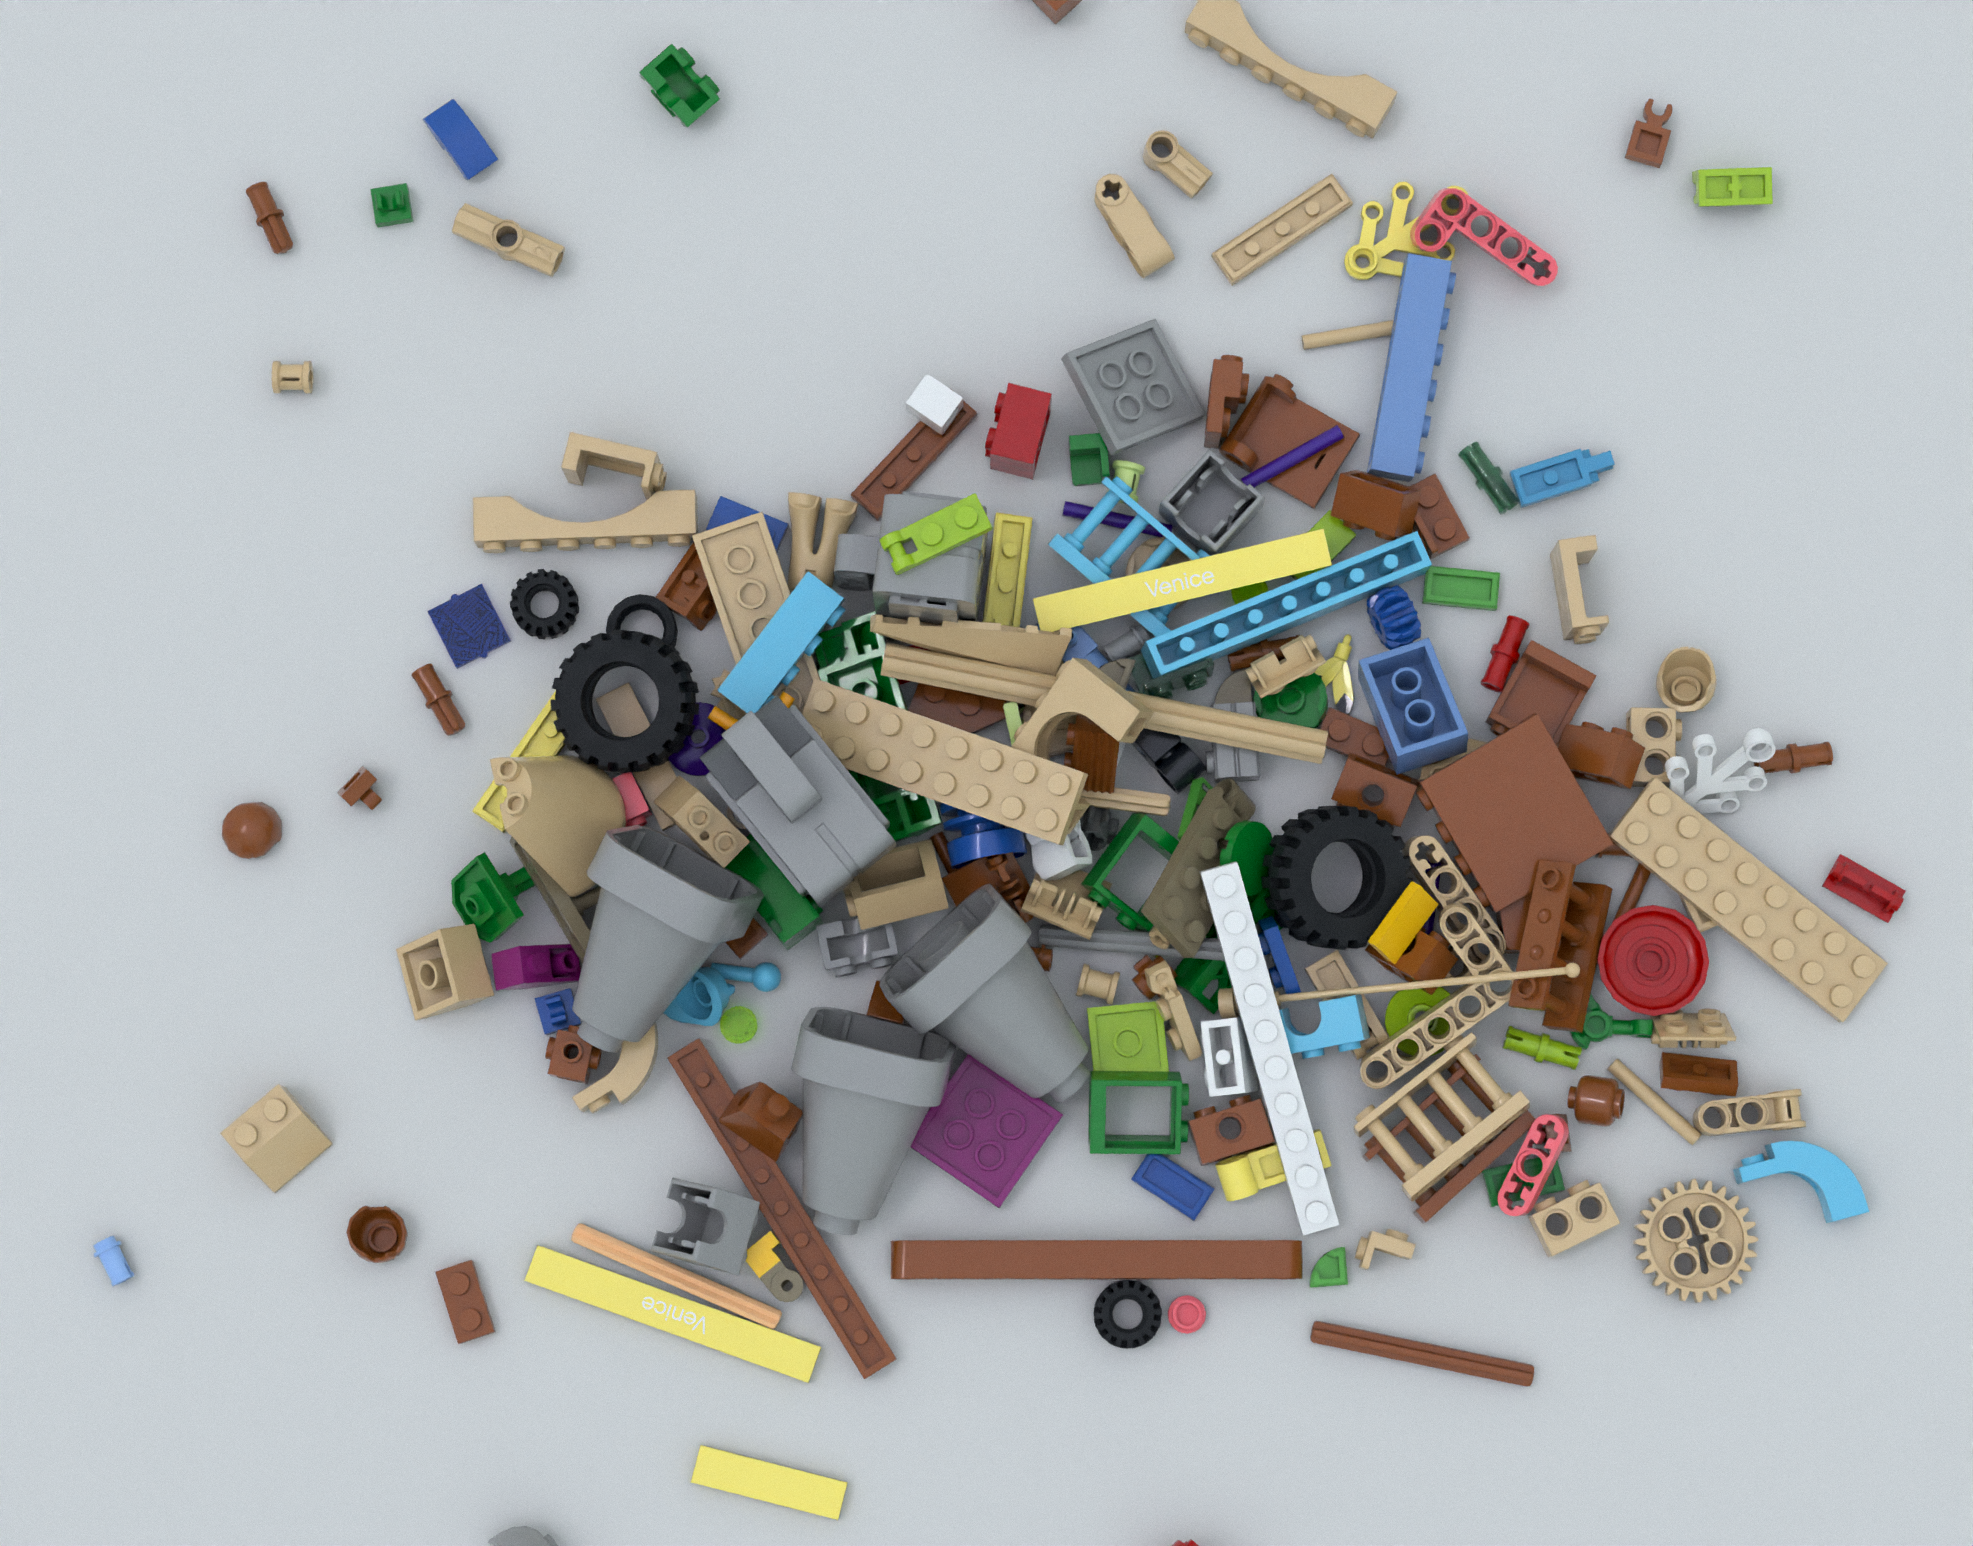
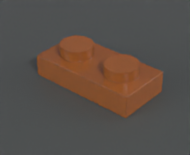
M1329 707L1320 727V730L1328 731L1326 748L1346 757L1351 752L1385 766L1389 755L1378 728Z
M1662 1052L1659 1063L1661 1088L1736 1097L1738 1089L1736 1060Z
M473 1260L436 1271L435 1273L458 1344L496 1332Z

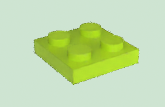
M1155 1001L1087 1008L1093 1071H1169L1164 1020L1159 1013Z

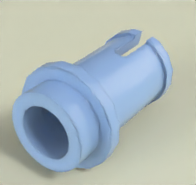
M114 1235L93 1245L96 1251L93 1255L101 1260L112 1282V1286L135 1276L119 1247L122 1244L121 1241H116Z

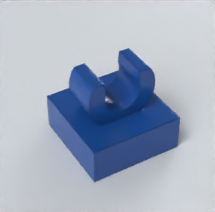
M571 988L534 998L545 1035L556 1033L558 1030H567L569 1025H581L580 1018L572 1009L574 995Z

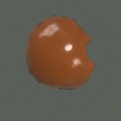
M263 802L239 804L223 820L222 839L228 850L240 858L251 859L266 855L280 841L282 836V821L274 808Z
M387 1206L361 1207L350 1218L346 1232L354 1252L360 1258L372 1263L394 1260L404 1250L408 1236L403 1218Z

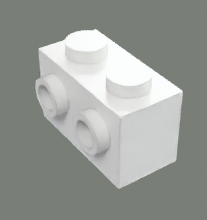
M1241 1017L1201 1021L1200 1044L1205 1055L1204 1079L1209 1089V1097L1258 1091L1256 1071Z

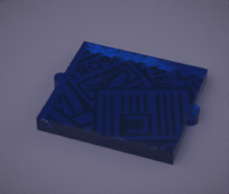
M482 584L460 595L453 594L451 600L427 611L457 669L480 657L486 659L489 652L511 642Z

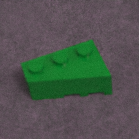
M749 834L746 838L750 842L726 868L747 879L763 892L764 897L757 911L785 948L790 950L816 930V926L823 924L820 917L823 909L817 905L810 895L801 897L754 837Z

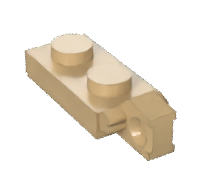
M1164 960L1150 968L1144 969L1147 986L1152 992L1160 995V999L1155 1002L1163 1020H1169L1171 1029L1167 1030L1166 1033L1175 1051L1181 1049L1189 1061L1200 1057L1203 1053L1182 994L1177 989L1170 966Z

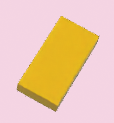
M1411 881L1370 937L1368 943L1387 961L1396 964L1439 904L1420 885Z

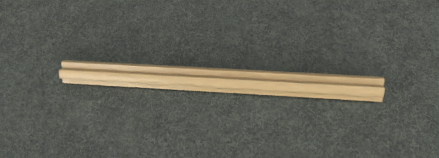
M889 642L886 644L880 674L882 676L1035 706L1040 696L1046 691H1050L1057 681L1056 676ZM1127 691L1154 712L1144 729L1321 764L1324 758L1328 731Z

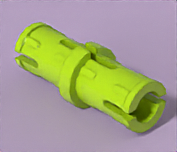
M1513 1026L1508 1027L1505 1035L1506 1040L1503 1042V1049L1532 1056L1534 1061L1539 1063L1546 1060L1569 1067L1572 1070L1576 1069L1582 1047L1552 1040L1549 1034L1542 1033L1539 1036L1513 1028Z

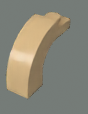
M656 1022L639 1042L623 1041L620 1058L613 1070L572 1097L579 1110L585 1112L589 1109L591 1113H595L611 1102L609 1096L613 1093L619 1102L624 1105L641 1090L650 1077L657 1058L658 1029Z

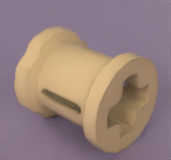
M273 361L271 375L274 393H281L282 390H304L306 394H312L313 366L311 361H304L303 365L281 364L280 361Z
M1084 963L1076 996L1082 997L1086 994L1105 999L1107 1004L1112 1005L1120 972L1115 971L1113 974H1108L1090 969V965Z

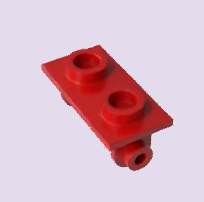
M1839 854L1822 887L1886 923L1890 921L1893 913L1897 912L1904 900L1902 897L1906 890L1842 854Z

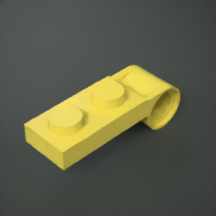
M1313 1130L1323 1169L1331 1167L1321 1130ZM1276 1143L1247 1151L1215 1164L1226 1201L1240 1200L1256 1194L1260 1189L1286 1181Z

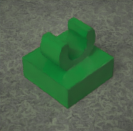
M407 183L370 189L375 223L378 228L414 222Z

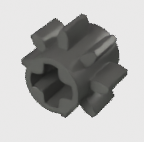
M1090 805L1080 818L1081 830L1089 843L1090 849L1098 851L1103 849L1106 844L1110 845L1115 838L1119 819H1111L1110 809Z

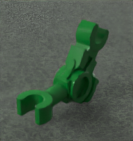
M1590 993L1582 1033L1570 1031L1569 1033L1574 1042L1586 1050L1590 1041L1602 1042L1607 1038H1611L1612 1034L1630 1035L1636 1038H1651L1653 1020H1613V1016H1609L1602 1011Z

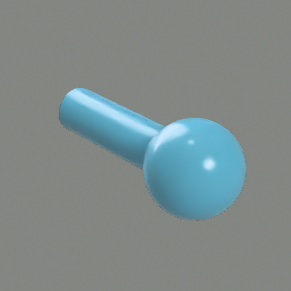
M770 962L760 963L755 968L712 963L711 965L724 979L750 982L763 992L775 990L781 982L779 968Z

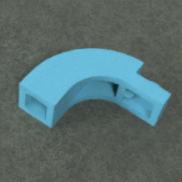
M1801 1141L1770 1143L1765 1145L1769 1160L1765 1161L1763 1154L1741 1159L1743 1167L1733 1169L1737 1184L1780 1173L1792 1174L1802 1178L1815 1190L1826 1223L1869 1212L1862 1187L1849 1167L1828 1150L1811 1143Z

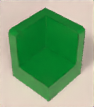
M1100 433L1069 436L1072 484L1074 486L1102 484L1101 482L1105 477L1110 479L1107 446Z

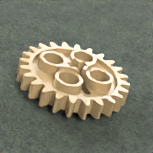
M1691 1179L1688 1190H1685L1683 1184L1678 1181L1674 1183L1675 1194H1672L1670 1190L1664 1187L1660 1189L1662 1201L1654 1197L1648 1199L1654 1210L1640 1211V1214L1647 1222L1646 1224H1637L1634 1227L1636 1230L1644 1233L1643 1238L1633 1241V1244L1637 1246H1644V1252L1638 1254L1636 1260L1648 1261L1649 1264L1643 1269L1642 1273L1654 1272L1656 1274L1652 1282L1653 1286H1658L1665 1282L1667 1284L1665 1295L1669 1296L1678 1289L1679 1301H1685L1689 1292H1692L1695 1303L1702 1301L1703 1292H1706L1711 1301L1717 1300V1288L1726 1295L1730 1294L1729 1281L1737 1285L1743 1283L1738 1274L1739 1270L1751 1272L1752 1268L1744 1261L1745 1258L1757 1257V1253L1748 1249V1244L1757 1242L1758 1238L1748 1235L1747 1230L1753 1228L1756 1223L1744 1222L1742 1217L1748 1213L1749 1208L1739 1210L1735 1208L1739 1200L1738 1195L1728 1200L1724 1198L1727 1187L1722 1186L1714 1193L1712 1192V1181H1706L1702 1189H1699L1696 1179ZM1704 1207L1713 1209L1717 1215L1716 1224L1712 1228L1703 1226L1699 1220V1213ZM1685 1208H1688L1690 1211L1694 1234L1696 1236L1702 1235L1704 1238V1242L1699 1244V1250L1708 1268L1706 1274L1701 1271L1697 1248L1695 1246L1689 1247L1687 1244V1239L1692 1238V1231L1683 1213ZM1668 1217L1675 1218L1681 1225L1680 1234L1675 1239L1669 1238L1663 1231V1223ZM1716 1243L1724 1245L1728 1251V1258L1722 1265L1715 1263L1711 1258L1710 1251ZM1679 1254L1687 1255L1692 1261V1269L1687 1275L1679 1274L1674 1267L1675 1258Z

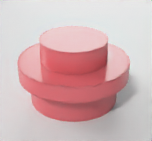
M1185 1295L1178 1297L1169 1307V1322L1178 1332L1185 1334L1193 1333L1199 1330L1205 1322L1206 1311L1204 1305L1193 1296Z

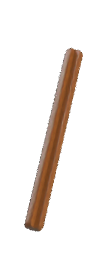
M1314 1321L1311 1329L1310 1339L1313 1343L1526 1387L1532 1384L1534 1378V1366L1522 1362L1322 1321Z

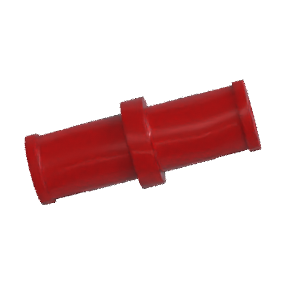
M1509 615L1507 617L1498 643L1493 644L1490 650L1492 658L1480 682L1482 686L1495 692L1503 691V686L1512 665L1516 664L1519 660L1520 654L1518 650L1526 630L1529 628L1527 621L1516 616Z

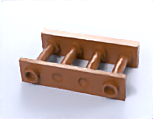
M1539 860L1515 972L1566 967L1569 963H1576L1580 967V973L1575 978H1570L1567 975H1557L1553 977L1513 980L1508 1006L1545 1011L1542 1025L1546 1028L1582 1033L1613 889L1605 884L1573 882L1576 868L1574 863Z
M1477 1054L1474 1055L1478 1061L1481 1060ZM1458 1060L1447 1069L1451 1076L1446 1082L1452 1086L1461 1079L1491 1113L1494 1112L1492 1100ZM1435 1091L1418 1105L1423 1112L1433 1104L1461 1136L1465 1135L1462 1131L1464 1128L1462 1123ZM1528 1110L1504 1128L1492 1141L1489 1140L1474 1152V1157L1466 1165L1463 1166L1461 1163L1444 1176L1447 1182L1437 1191L1431 1187L1415 1200L1419 1207L1413 1214L1422 1224L1426 1223L1530 1129L1535 1120ZM1407 1116L1390 1130L1392 1135L1396 1137L1405 1129L1433 1160L1436 1158L1433 1155L1435 1150ZM1375 1136L1371 1137L1364 1144L1368 1149L1362 1156L1364 1160L1368 1162L1377 1154L1396 1176L1405 1183L1406 1180L1403 1178L1405 1173Z

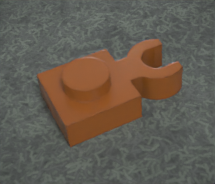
M1649 99L1643 109V117L1646 123L1636 120L1624 158L1660 168L1671 134V130L1661 127L1668 122L1673 108L1671 104H1667L1663 115H1655L1652 112L1654 100Z

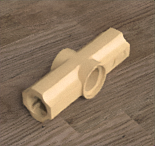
M466 203L459 209L454 220L453 234L496 252L504 260H514L550 277H553L558 271L563 260L564 246L521 228L513 220L500 219ZM512 233L518 236L517 241L512 246L504 247L499 244L500 239L506 234Z

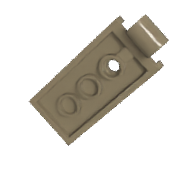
M1233 779L1222 780L1214 788L1207 791L1141 910L1183 958L1195 957L1213 924L1200 871L1220 866L1221 850L1227 848L1229 841L1225 840L1228 831L1236 823L1249 820L1256 809L1252 800ZM1218 841H1219V851H1218V849H1217V842H1218Z

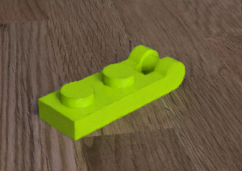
M976 493L913 524L886 534L879 542L884 551H889L893 559L891 566L895 574L900 575L993 530ZM913 539L917 551L907 554L902 544Z

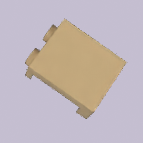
M570 432L561 465L568 483L583 486L587 467L590 465L642 477L641 488L646 500L657 491L664 490L667 472H663L664 464H661L657 452Z
M1596 535L1558 540L1550 553L1563 640L1574 639V644H1586L1596 641V636L1601 635L1609 624L1608 615L1591 618L1586 616L1578 565L1589 563L1598 550Z

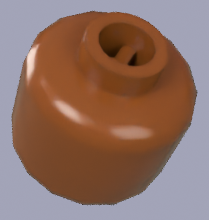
M1585 1075L1580 1078L1577 1087H1570L1568 1108L1574 1109L1575 1118L1579 1123L1607 1127L1612 1125L1615 1119H1621L1624 1109L1625 1091L1624 1089H1619L1617 1081L1613 1078Z

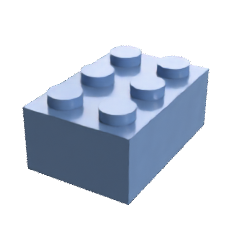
M1429 638L1359 660L1358 681L1396 775L1467 752L1468 731Z

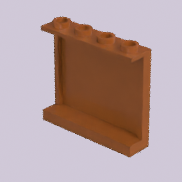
M1538 714L1528 716L1513 728L1429 777L1417 781L1421 789L1416 792V795L1426 811L1433 809L1440 822L1435 824L1439 835L1445 844L1452 841L1459 853L1453 857L1464 876L1471 874L1477 887L1472 890L1484 908L1490 906L1494 912L1500 911L1533 891L1539 860L1574 863L1577 866L1613 845Z

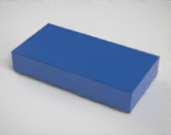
M1147 1154L1131 1178L1132 1181L1193 1221L1214 1191L1213 1187L1162 1154Z

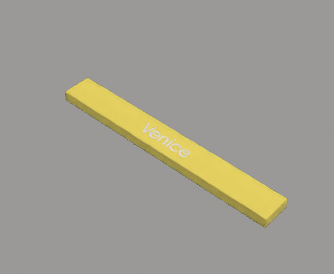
M1319 529L1033 598L1040 630L1054 632L1060 630L1061 627L1072 628L1331 566L1332 562L1324 529Z
M539 1245L536 1247L524 1280L807 1383L810 1381L821 1350L820 1346Z

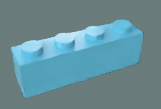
M808 571L717 691L746 713L750 711L753 713L757 712L775 697L773 694L781 683L788 686L800 671V668L796 666L804 653L810 657L823 641L818 635L826 624L833 627L846 611L841 606L845 599Z

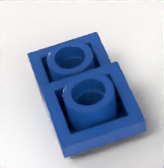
M451 99L423 118V121L443 150L446 149L466 180H469L498 160L475 125L454 99Z

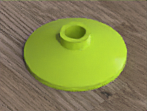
M1438 987L1432 995L1421 989L1397 991L1389 1001L1385 1013V1026L1389 1037L1415 1020L1418 1012H1426L1449 996L1450 993L1442 987ZM1436 1017L1428 1024V1030L1434 1035H1442L1449 1028V1022L1442 1017ZM1404 1039L1397 1046L1400 1050L1412 1056L1418 1050V1044L1411 1039ZM1442 1047L1441 1049H1439L1438 1051H1436V1052H1435L1434 1054H1432L1431 1056L1443 1052V1051H1444V1049H1443L1444 1047Z

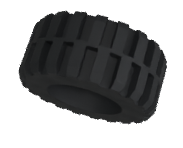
M612 630L610 633L594 635L586 643H580L573 649L574 654L570 658L563 660L559 667L562 669L560 677L554 678L552 689H556L555 700L551 699V711H556L557 720L554 721L557 732H562L565 737L563 743L569 750L575 751L579 755L578 758L586 764L593 763L598 766L597 769L608 772H642L669 761L668 758L672 754L678 753L685 746L683 743L685 738L691 736L695 725L692 724L694 715L699 713V704H696L695 693H699L697 682H694L690 675L693 671L688 662L680 658V653L673 646L667 645L658 637L642 632ZM623 666L634 667L645 672L655 683L659 697L658 711L652 724L642 733L631 737H619L604 730L595 718L592 704L593 693L600 678L608 671Z
M1318 806V809H1307L1298 813V819H1289L1281 827L1285 833L1283 835H1274L1269 843L1274 848L1272 855L1264 856L1262 866L1268 867V877H1261L1262 888H1268L1270 896L1265 898L1268 909L1277 910L1278 914L1275 915L1274 919L1279 926L1289 928V935L1296 940L1306 941L1307 945L1339 950L1366 947L1367 941L1410 882L1413 881V878H1407L1406 868L1412 867L1410 856H1403L1401 852L1406 845L1401 836L1391 835L1394 827L1386 820H1377V814L1369 810H1359L1357 807ZM1333 842H1343L1350 846L1356 853L1362 868V885L1359 894L1354 902L1340 913L1328 912L1320 905L1314 895L1311 882L1312 869L1316 858L1325 847Z

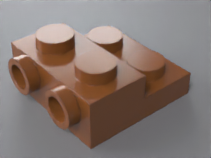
M1223 355L1221 360H1213L1204 447L1218 449L1220 438H1227L1230 415L1237 413L1238 404H1245L1249 374L1242 373L1243 358L1240 356Z

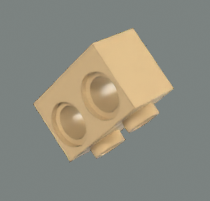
M1631 707L1626 713V731L1634 735L1632 740L1645 747L1632 787H1645L1651 778H1657L1669 788L1665 763L1668 759L1676 756V741H1681L1682 720L1676 719V709ZM1657 721L1660 723L1664 731L1661 738H1653L1648 735L1645 728L1646 722ZM1650 757L1659 759L1663 765L1662 774L1653 775L1649 773L1645 767L1646 759Z
M1585 1180L1567 1189L1569 1197L1556 1202L1554 1196L1534 1206L1536 1213L1528 1216L1547 1257H1552L1620 1224L1600 1182L1590 1186L1588 1180ZM1584 1198H1591L1598 1205V1213L1593 1219L1585 1218L1580 1212V1203ZM1551 1214L1559 1215L1565 1223L1564 1231L1558 1236L1552 1235L1546 1228V1220Z

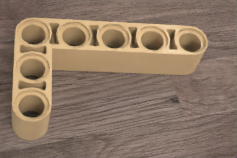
M1451 903L1441 910L1439 915L1440 928L1473 976L1514 972L1472 912L1465 905ZM1454 912L1464 914L1467 917L1466 926L1459 931L1450 930L1446 926V919L1450 914ZM1475 943H1483L1489 948V954L1485 960L1476 962L1468 957L1469 948ZM1511 980L1510 987L1503 992H1496L1490 988V982L1465 984L1363 1056L1360 1062V1076L1363 1082L1373 1089H1381L1394 1082L1508 1002L1513 980ZM1470 995L1477 997L1480 1000V1006L1476 1012L1466 1014L1459 1009V1003L1463 997ZM1436 1017H1442L1449 1022L1448 1030L1442 1035H1434L1428 1030L1429 1022ZM1411 1039L1418 1044V1050L1413 1056L1404 1057L1398 1053L1397 1046L1402 1040ZM1373 1061H1381L1386 1064L1388 1070L1383 1077L1372 1078L1366 1072L1367 1066Z

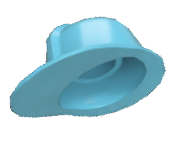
M700 967L663 1013L670 1019L682 1023L714 1026L720 1021L722 1011L727 1007L730 996L735 992V986L728 984L716 969Z

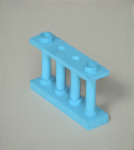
M1117 476L1112 481L1108 477L1102 480L1101 483L1109 491L1072 534L1067 533L1063 538L1057 533L1048 543L1050 547L1093 584L1111 580L1108 576L1113 570L1110 568L1148 524L1163 535L1165 539L1136 573L1160 568L1176 548L1190 560L1210 556L1202 549L1195 553L1129 496L1133 489ZM1122 500L1137 515L1100 558L1095 557L1091 562L1080 553L1085 547L1082 544L1115 505ZM1179 602L1131 613L1130 615L1157 637L1170 631L1165 626L1169 620L1167 616Z

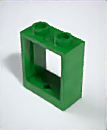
M1140 813L1131 814L1081 883L1082 886L1090 891L1087 897L1092 902H1098L1097 905L1103 909H1106L1107 906L1118 914L1115 918L1116 921L1132 932L1135 929L1150 931L1153 926L1141 912L1144 904L1138 912H1135L1104 887L1102 882L1137 835L1168 861L1179 843L1177 839L1150 817Z
M1090 1071L1088 1126L1090 1154H1181V1143L1188 1142V1120H1181L1182 1106H1188L1189 1084L1182 1083L1180 1072ZM1106 1086H1170L1169 1135H1105Z

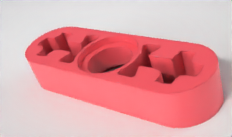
M1545 1114L1534 1120L1498 1193V1205L1505 1214L1509 1216H1524L1535 1206L1569 1135L1568 1125L1560 1116ZM1554 1122V1131L1558 1133L1557 1138H1549L1544 1146L1546 1149H1551L1550 1154L1548 1155L1544 1150L1532 1148L1534 1142L1542 1144L1546 1137V1133L1541 1130L1542 1126L1551 1125ZM1531 1154L1540 1157L1543 1163L1542 1171L1534 1177L1528 1175L1524 1170V1161ZM1518 1176L1525 1182L1534 1183L1533 1188L1524 1186L1520 1197L1525 1201L1524 1205L1515 1206L1513 1209L1511 1207L1513 1201L1508 1198L1509 1193H1517L1523 1184L1522 1182H1516V1177Z

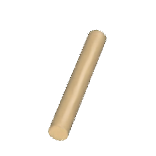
M1393 320L1302 335L1303 349L1390 336Z
M1616 1059L1607 1068L1609 1072L1691 1145L1700 1138L1702 1134L1619 1059Z

